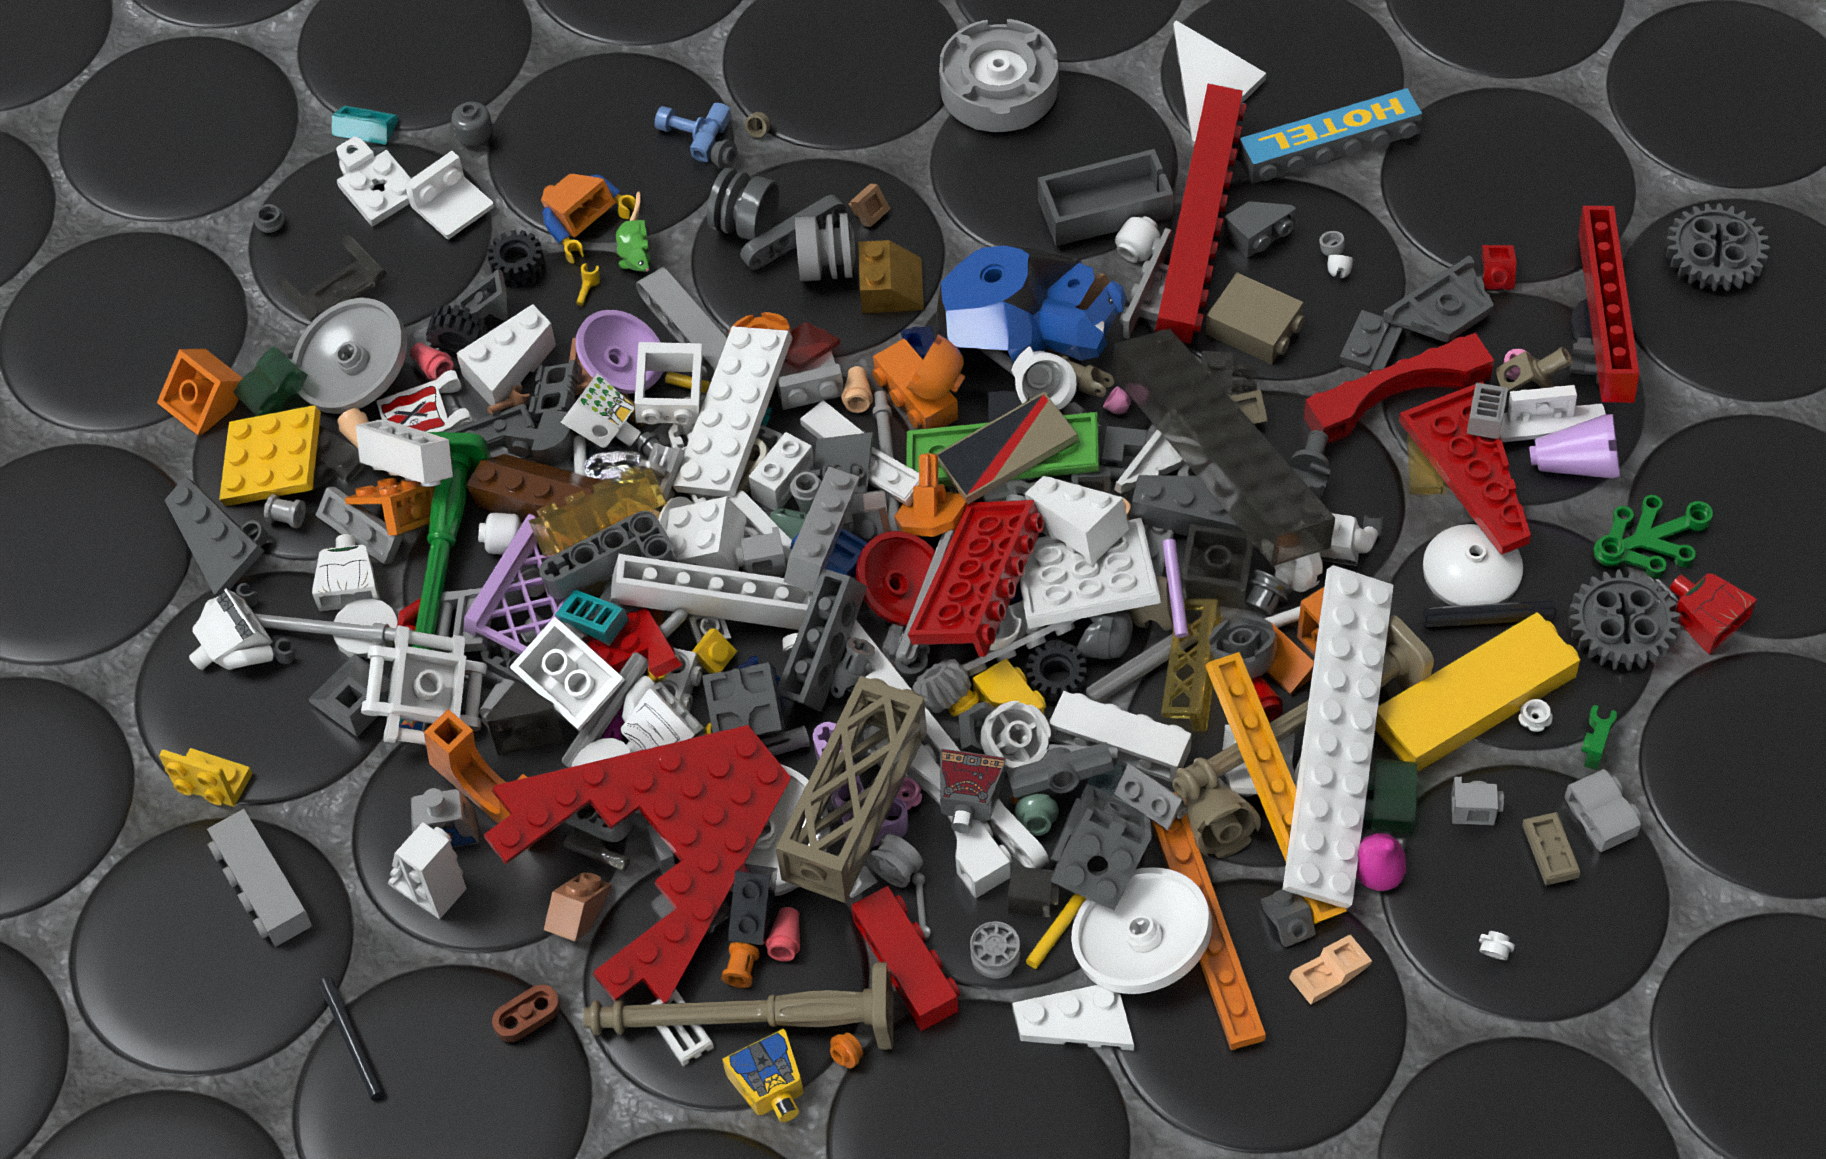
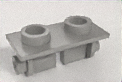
M1130 764L1127 765L1114 793L1167 830L1170 829L1174 818L1182 819L1188 809L1184 806V801L1181 797Z

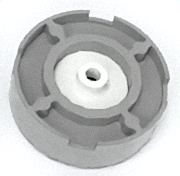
M1007 19V25H988V20H982L956 32L942 49L939 75L943 103L957 120L975 130L1007 132L1026 128L1041 119L1051 109L1058 94L1056 49L1051 40L1042 31L1030 24Z

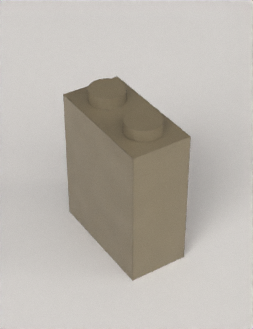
M1236 273L1206 316V335L1272 365L1279 354L1284 355L1289 346L1290 337L1293 333H1299L1304 324L1305 316L1302 315L1303 302Z

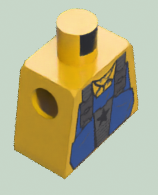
M784 1029L722 1059L728 1079L757 1115H763L774 1109L780 1122H788L799 1114V1109L793 1099L801 1096L804 1091L796 1061Z

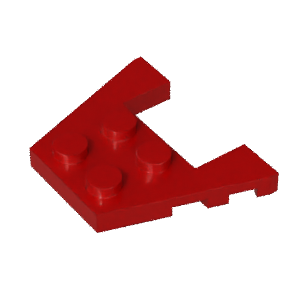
M642 608L635 613L627 614L628 622L610 646L590 636L587 644L618 673L621 672L634 652L648 659L649 671L656 679L682 666L681 660L675 654V650L667 641L663 630L648 608Z

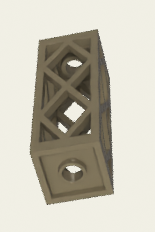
M859 677L776 846L782 881L846 903L927 733L924 697L910 689L901 690L889 686L878 678ZM866 724L881 728V730L857 745ZM888 738V744L856 765H853L855 758ZM885 758L873 785L858 794L856 777ZM848 782L851 800L821 819L833 792ZM853 811V818L817 841L816 834ZM849 834L839 856L823 851Z

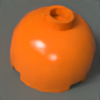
M938 334L906 389L925 399L942 398L949 390L956 393L965 378L960 373L964 362L959 349L952 342Z

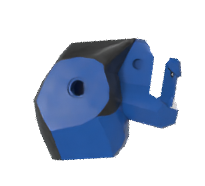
M1015 246L984 247L970 254L941 281L937 305L936 337L939 334L952 342L956 347L1008 350L1013 364L1018 356L1028 347H1031L1033 352H1045L1046 348L1082 361L1099 357L1107 345L1105 335L1117 313L1123 312L1127 298L1122 286L1112 280L1088 310H1080L1076 306L1081 303L1095 279L1093 268L1083 265L1081 259L1068 258L1035 248Z

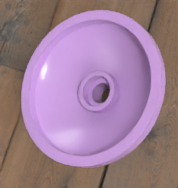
M602 310L593 313L581 324L576 335V351L581 364L590 376L594 378L598 373L618 392L635 393L639 342H661L653 330L637 317L618 310ZM646 371L645 390L651 388L658 381L663 371Z

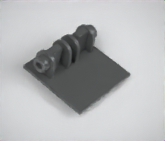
M869 432L817 439L814 466L808 468L805 472L814 473L821 482L828 466L859 476L855 494L867 493L874 433Z

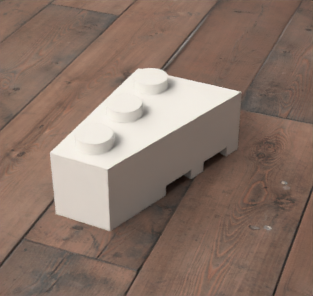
M1046 476L1039 479L1025 492L1026 500H1034L1038 512L1043 516L1044 527L1042 533L1054 541L1059 539L1064 542L1067 550L1075 553L1077 551L1085 557V562L1091 566L1129 530L1123 497Z

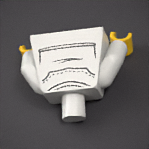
M648 666V675L642 676L626 694L622 718L625 723L621 727V732L629 740L626 746L631 753L711 734V722L706 725L704 733H701L700 731L704 727L661 683L666 679L667 674L656 679L649 671Z

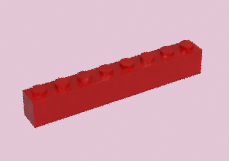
M1582 206L1578 236L1601 402L1635 403L1639 367L1614 206Z

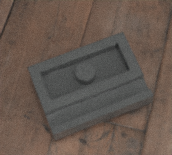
M1361 310L1342 350L1339 364L1366 373L1387 368L1404 328L1384 321L1383 316Z

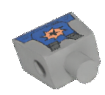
M432 788L423 795L411 798L412 833L423 822L432 829L439 827L444 830L452 840L450 842L452 848L480 843L476 811L460 790L453 789L441 792L439 789Z

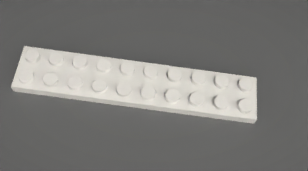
M1333 565L1326 572L1283 890L1342 908H1348L1353 903L1358 864L1357 855L1361 841L1393 584Z

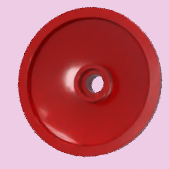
M889 531L874 537L860 552L856 565V579L867 586L863 599L871 610L882 619L895 625L907 626L935 554V550L927 542L907 532ZM890 583L895 586V590L890 586Z

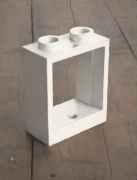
M639 342L635 389V417L637 423H676L679 425L696 423L701 405L703 368L701 343ZM646 371L692 372L691 399L645 398Z

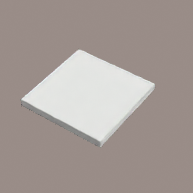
M1142 518L1127 520L1129 530L1092 566L1085 562V557L1079 552L1072 553L1067 550L1066 544L1061 540L1054 541L1048 536L1037 538L1034 552L1030 554L1026 563L1024 575L1020 577L1028 629L1161 603Z

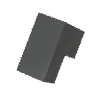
M1107 426L1102 465L1123 468L1124 456L1136 457L1146 445L1147 430Z

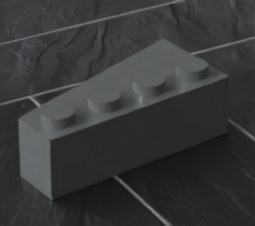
M1138 475L1128 520L1142 518L1143 525L1148 526V528H1162L1166 532L1167 530H1172L1175 534L1256 552L1273 477Z

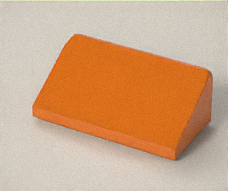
M1271 623L1277 637V656L1266 673L1287 693L1292 695L1312 679L1314 661Z

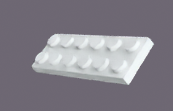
M732 326L672 486L676 492L734 498L792 341L789 331Z

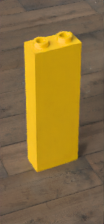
M1537 612L1435 672L1425 680L1420 681L1378 706L1375 730L1412 775L1516 714L1527 701L1541 699L1574 679L1580 663L1579 655L1573 646L1567 645L1560 638L1555 626L1550 621H1545Z

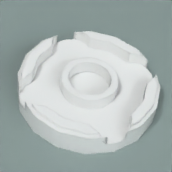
M368 598L356 600L346 605L336 615L334 622L370 626L374 623L389 624L390 628H396L398 619L392 607L385 602ZM333 635L339 650L348 657L356 654L359 657L368 659L369 646L391 648L395 644L394 641H388L387 644L373 643L371 639Z

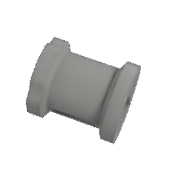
M271 494L265 503L264 518L266 522L274 523L279 521L289 523L292 528H299L305 518L306 506L303 500L292 502L280 499L278 495Z

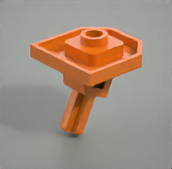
M924 453L919 456V485L913 486V503L910 507L903 504L894 516L895 523L902 532L915 536L934 537L955 529L966 509L967 503L960 493L946 492L944 484H938V456L936 454Z

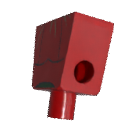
M1713 573L1705 575L1696 584L1681 574L1672 582L1669 588L1671 592L1680 598L1675 612L1680 613L1678 623L1709 655L1751 618L1757 601L1755 597Z

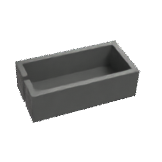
M1155 149L1038 177V202L1056 246L1120 231L1125 222L1131 217L1142 218L1146 216L1155 222L1173 217L1174 194L1166 175L1163 174V168Z

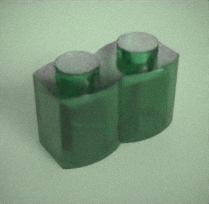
M273 346L259 359L254 370L249 372L238 383L234 394L257 416L281 412L287 398L301 390L308 374L288 355Z
M1375 759L1374 769L1369 771L1367 790H1373L1372 799H1366L1365 819L1371 820V831L1413 834L1416 816L1417 762Z

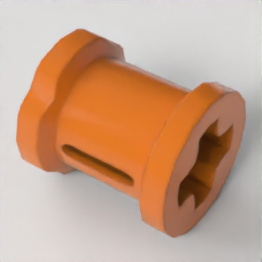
M733 942L729 946V954L731 956L728 967L723 970L721 979L733 987L749 988L753 981L751 976L754 961L759 958V949L749 943Z

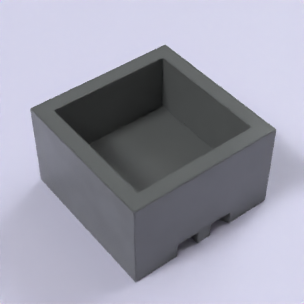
M771 663L702 675L713 733L749 725L758 737L786 732L775 670Z

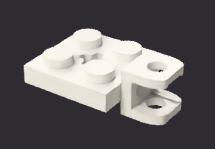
M352 137L336 148L338 158L340 159V169L344 176L337 179L338 187L372 227L410 204L405 183L411 178L387 150L374 157L373 151L358 137ZM350 148L358 149L352 154L347 153V150ZM377 184H384L385 188L382 192L378 189L375 191L372 189Z

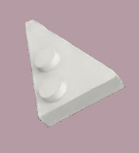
M1172 410L1116 482L1114 490L1122 494L1135 488L1138 475H1166L1187 463L1196 462L1219 452L1223 448L1225 440L1177 411Z

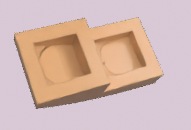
M1348 935L1323 948L1319 957L1292 970L1289 979L1311 1005L1349 982L1371 965L1372 960L1355 939Z

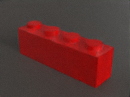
M886 886L851 905L853 922L877 961L888 963L893 986L919 1029L923 1031L957 1013V998L961 996L955 981L951 977L946 979L940 970L943 968V965L934 949L928 951L923 943L926 939L917 922L911 923L906 916L908 909L900 895L894 896L889 887Z

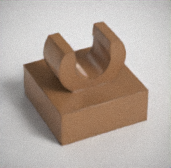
M870 183L849 203L853 214L859 217L863 226L871 227L891 209L878 184Z

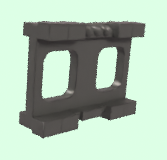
M570 360V363L548 367L538 366L535 378L537 382L534 392L535 397H531L528 411L534 421H540L544 411V401L547 397L561 395L558 406L549 408V410L569 412L576 402L574 398L575 388L577 384H580L583 370L580 364L575 360ZM566 370L563 381L548 384L552 372Z

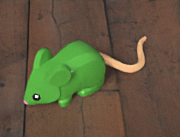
M637 192L635 208L630 220L624 222L616 231L617 254L623 258V260L619 261L621 268L647 272L649 271L648 263H651L649 252H646L649 251L645 221L637 220L641 205V194Z

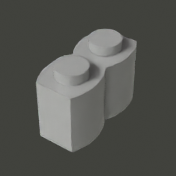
M1605 769L1568 785L1565 793V799L1570 809L1583 824L1589 838L1600 852L1636 837L1642 822L1637 807L1634 804H1629L1622 797L1623 789L1619 780L1615 776L1611 777Z

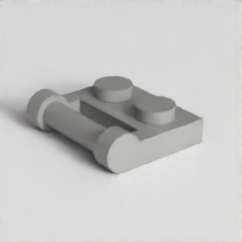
M482 588L442 593L436 635L449 637L452 612L457 607L453 635L465 637L464 652L487 650L489 638L479 633L473 636L463 631L464 617ZM490 620V622H489L488 625H487V627H489V628H490V625H491V620ZM432 648L433 651L450 653L448 650Z

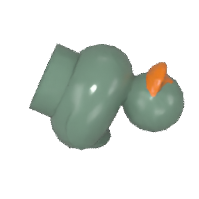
M1036 792L1014 798V795H1012L1010 798L1011 803L1015 805L1014 813L1016 819L1032 835L1038 836L1047 833L1051 825L1058 818V805L1049 795Z

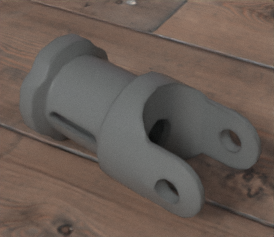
M850 638L847 641V652L843 661L838 663L831 684V693L834 697H842L846 689L852 693L859 677L866 676L865 667L868 660L872 659L875 655V647L868 641L859 638Z

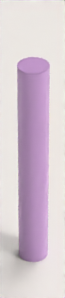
M1166 539L1162 544L1175 637L1182 638L1188 636V627L1176 540Z

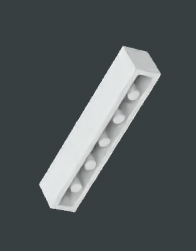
M618 554L612 577L610 603L672 612L683 608L688 614L799 630L813 592L783 582L784 578Z

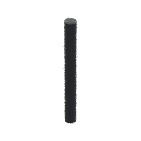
M325 977L319 981V986L370 1099L378 1100L384 1095L382 1087L332 977Z

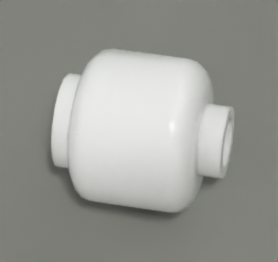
M1146 216L1142 218H1129L1115 238L1119 255L1131 263L1148 260L1151 256L1154 240L1156 237L1161 238L1156 222Z
M490 513L486 523L479 524L478 542H485V550L489 554L503 555L523 524L520 517L516 514Z

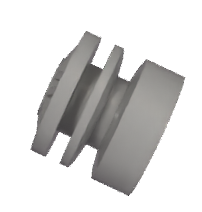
M832 214L827 215L825 229H819L815 216L795 217L800 281L821 280L823 266H829L832 278L838 279L837 265L843 264L845 278H853L856 253L854 230L848 220V214H840V228H833Z

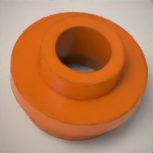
M850 1033L837 1034L830 1041L831 1056L841 1066L853 1068L858 1064L859 1058L863 1056V1050L859 1041Z

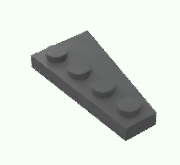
M185 476L165 499L173 518L215 596L218 597L225 589L230 590L264 552L239 525L188 477Z

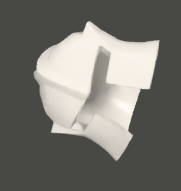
M1028 347L1018 356L1012 366L1011 371L1015 377L1016 391L1022 404L1028 398L1032 399L1045 391L1058 410H1060L1071 401L1075 394L1077 385L1076 374L1072 366L1058 355L1044 351L1033 352L1032 348Z

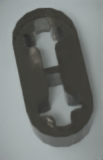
M635 451L595 454L588 458L584 467L587 476L615 483V485L639 482L644 472L638 467L640 460H643V458ZM631 462H635L637 466L632 467V472L628 473L625 468H629ZM600 465H604L606 469H603L601 474L597 475L595 471L600 469Z

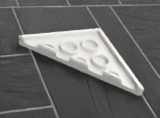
M1175 21L1173 31L1191 133L1192 147H1194L1207 84L1243 90L1241 103H1243L1266 81V73L1182 23Z

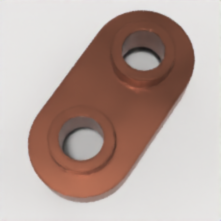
M536 985L502 1005L495 1011L492 1017V1025L496 1035L503 1041L515 1042L556 1017L560 1009L558 995L548 985ZM542 1003L548 1004L544 1010L537 1009ZM511 1022L518 1023L513 1029L506 1028Z

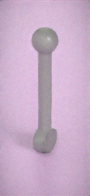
M915 873L912 876V883L916 886L919 926L924 933L925 939L928 940L931 932L930 928L926 926L923 896L925 876L922 873Z

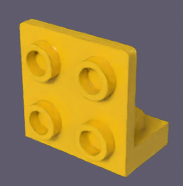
M192 748L189 749L186 756L167 750H162L159 754L175 790L187 796L192 794L202 796L214 805H221L223 803L235 807L253 774L248 766Z

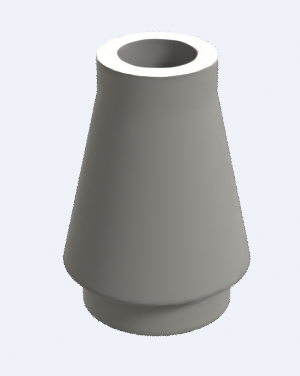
M811 472L797 474L790 485L791 493L799 506L800 512L807 514L821 484V480Z

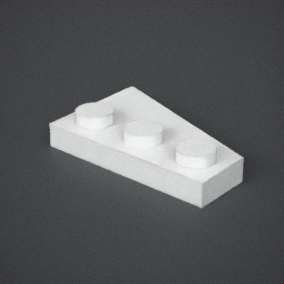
M1094 985L1012 1003L1020 1041L1063 1045L1066 1042L1086 1043L1088 1047L1101 1048L1102 1045L1120 1046L1121 1050L1134 1051V1043L1121 995L1118 992Z

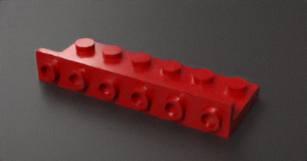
M1034 500L974 502L966 506L909 630L908 637L912 645L973 643L979 657L987 656L991 644L995 642L996 633L1001 621L1005 619L1010 600L1015 596V590L1020 577L1024 575L1029 556L1034 552L1039 533L1043 531L1044 519L1042 514L1038 512Z

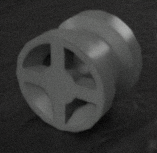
M921 648L915 661L911 662L910 666L903 664L895 656L896 671L910 688L913 687L918 676L924 674L926 669H928L927 654Z

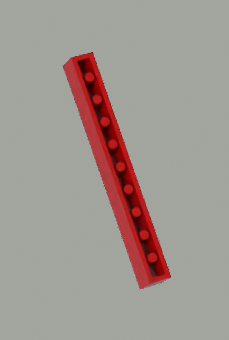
M1207 84L1154 332L1156 337L1191 344L1193 332L1200 333L1204 314L1198 313V308H1205L1208 290L1203 289V284H1210L1213 265H1208V260H1215L1218 242L1212 241L1213 235L1219 236L1223 218L1217 216L1218 212L1224 213L1228 195L1222 194L1223 189L1229 190L1233 172L1227 171V167H1234L1237 149L1232 148V143L1238 144L1242 126H1238L1236 123L1237 121L1243 122L1246 104L1241 103L1243 90Z

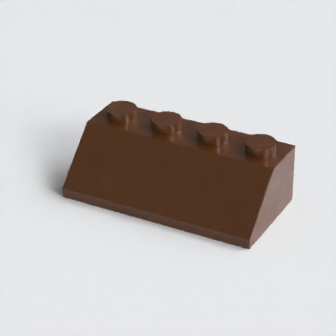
M507 454L481 460L466 484L478 508L496 513L516 514L521 520H525L528 514H531L540 519V525L562 529L568 533L588 537L616 488L615 483Z

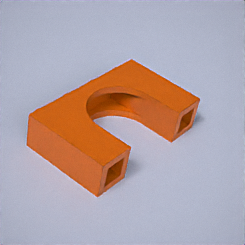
M447 709L424 731L429 764L499 824L510 814L494 795L492 789L498 784L507 782L499 777L479 754L475 745L473 730ZM522 774L517 780L528 777Z

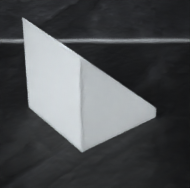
M863 866L849 895L851 898L878 882L866 866Z

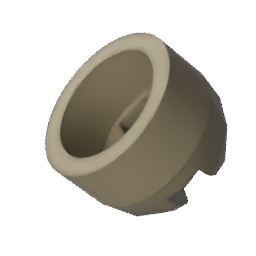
M755 112L745 120L746 131L756 138L766 134L771 126L769 116L762 112Z

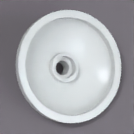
M1464 524L1448 528L1433 538L1424 554L1423 574L1432 592L1449 605L1498 604L1508 601L1519 588L1523 575V562L1518 549L1501 555L1478 525ZM1472 553H1475V554H1478V555H1480V556H1473V555H1471V554H1472Z

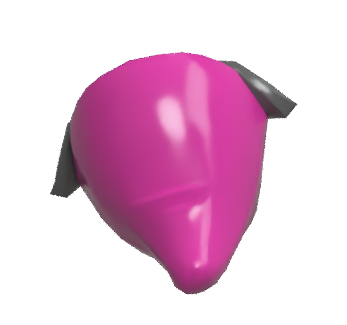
M1379 833L1363 838L1358 849L1355 883L1376 891H1386L1397 887L1406 874L1405 838L1395 839L1389 834Z

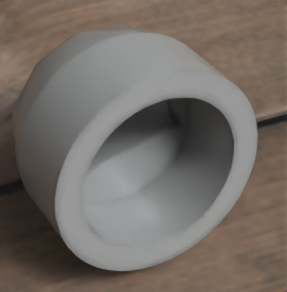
M1329 231L1320 237V248L1324 255H1341L1344 252L1345 240L1342 233Z

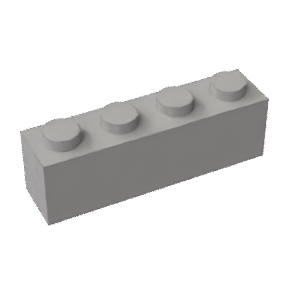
M828 466L789 555L783 582L811 592L814 591L821 570L827 566L852 507L859 476Z
M244 809L207 829L213 840L207 845L217 862L222 859L225 861L227 867L222 870L230 885L234 887L238 884L241 888L242 893L237 896L246 912L254 910L258 918L253 920V923L262 939L269 936L274 946L277 947L312 927L305 909Z

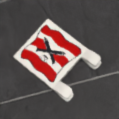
M454 370L443 373L434 381L376 401L382 419L424 432H445L473 422L466 408L459 409L451 416H447L440 393H454L461 389L460 380Z

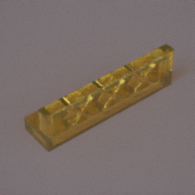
M1184 599L1185 610H1202V617L1191 625L1187 622L1188 636L1175 637L1173 629L1161 714L1163 718L1190 719L1193 731H1207L1213 684L1205 667L1207 663L1213 661L1210 652L1209 636L1212 630L1222 622L1223 617L1217 599ZM1190 635H1193L1198 640V645L1186 653L1180 647V643ZM1188 663L1194 669V673L1182 682L1176 676V671ZM1182 692L1190 698L1189 707H1171L1172 700Z

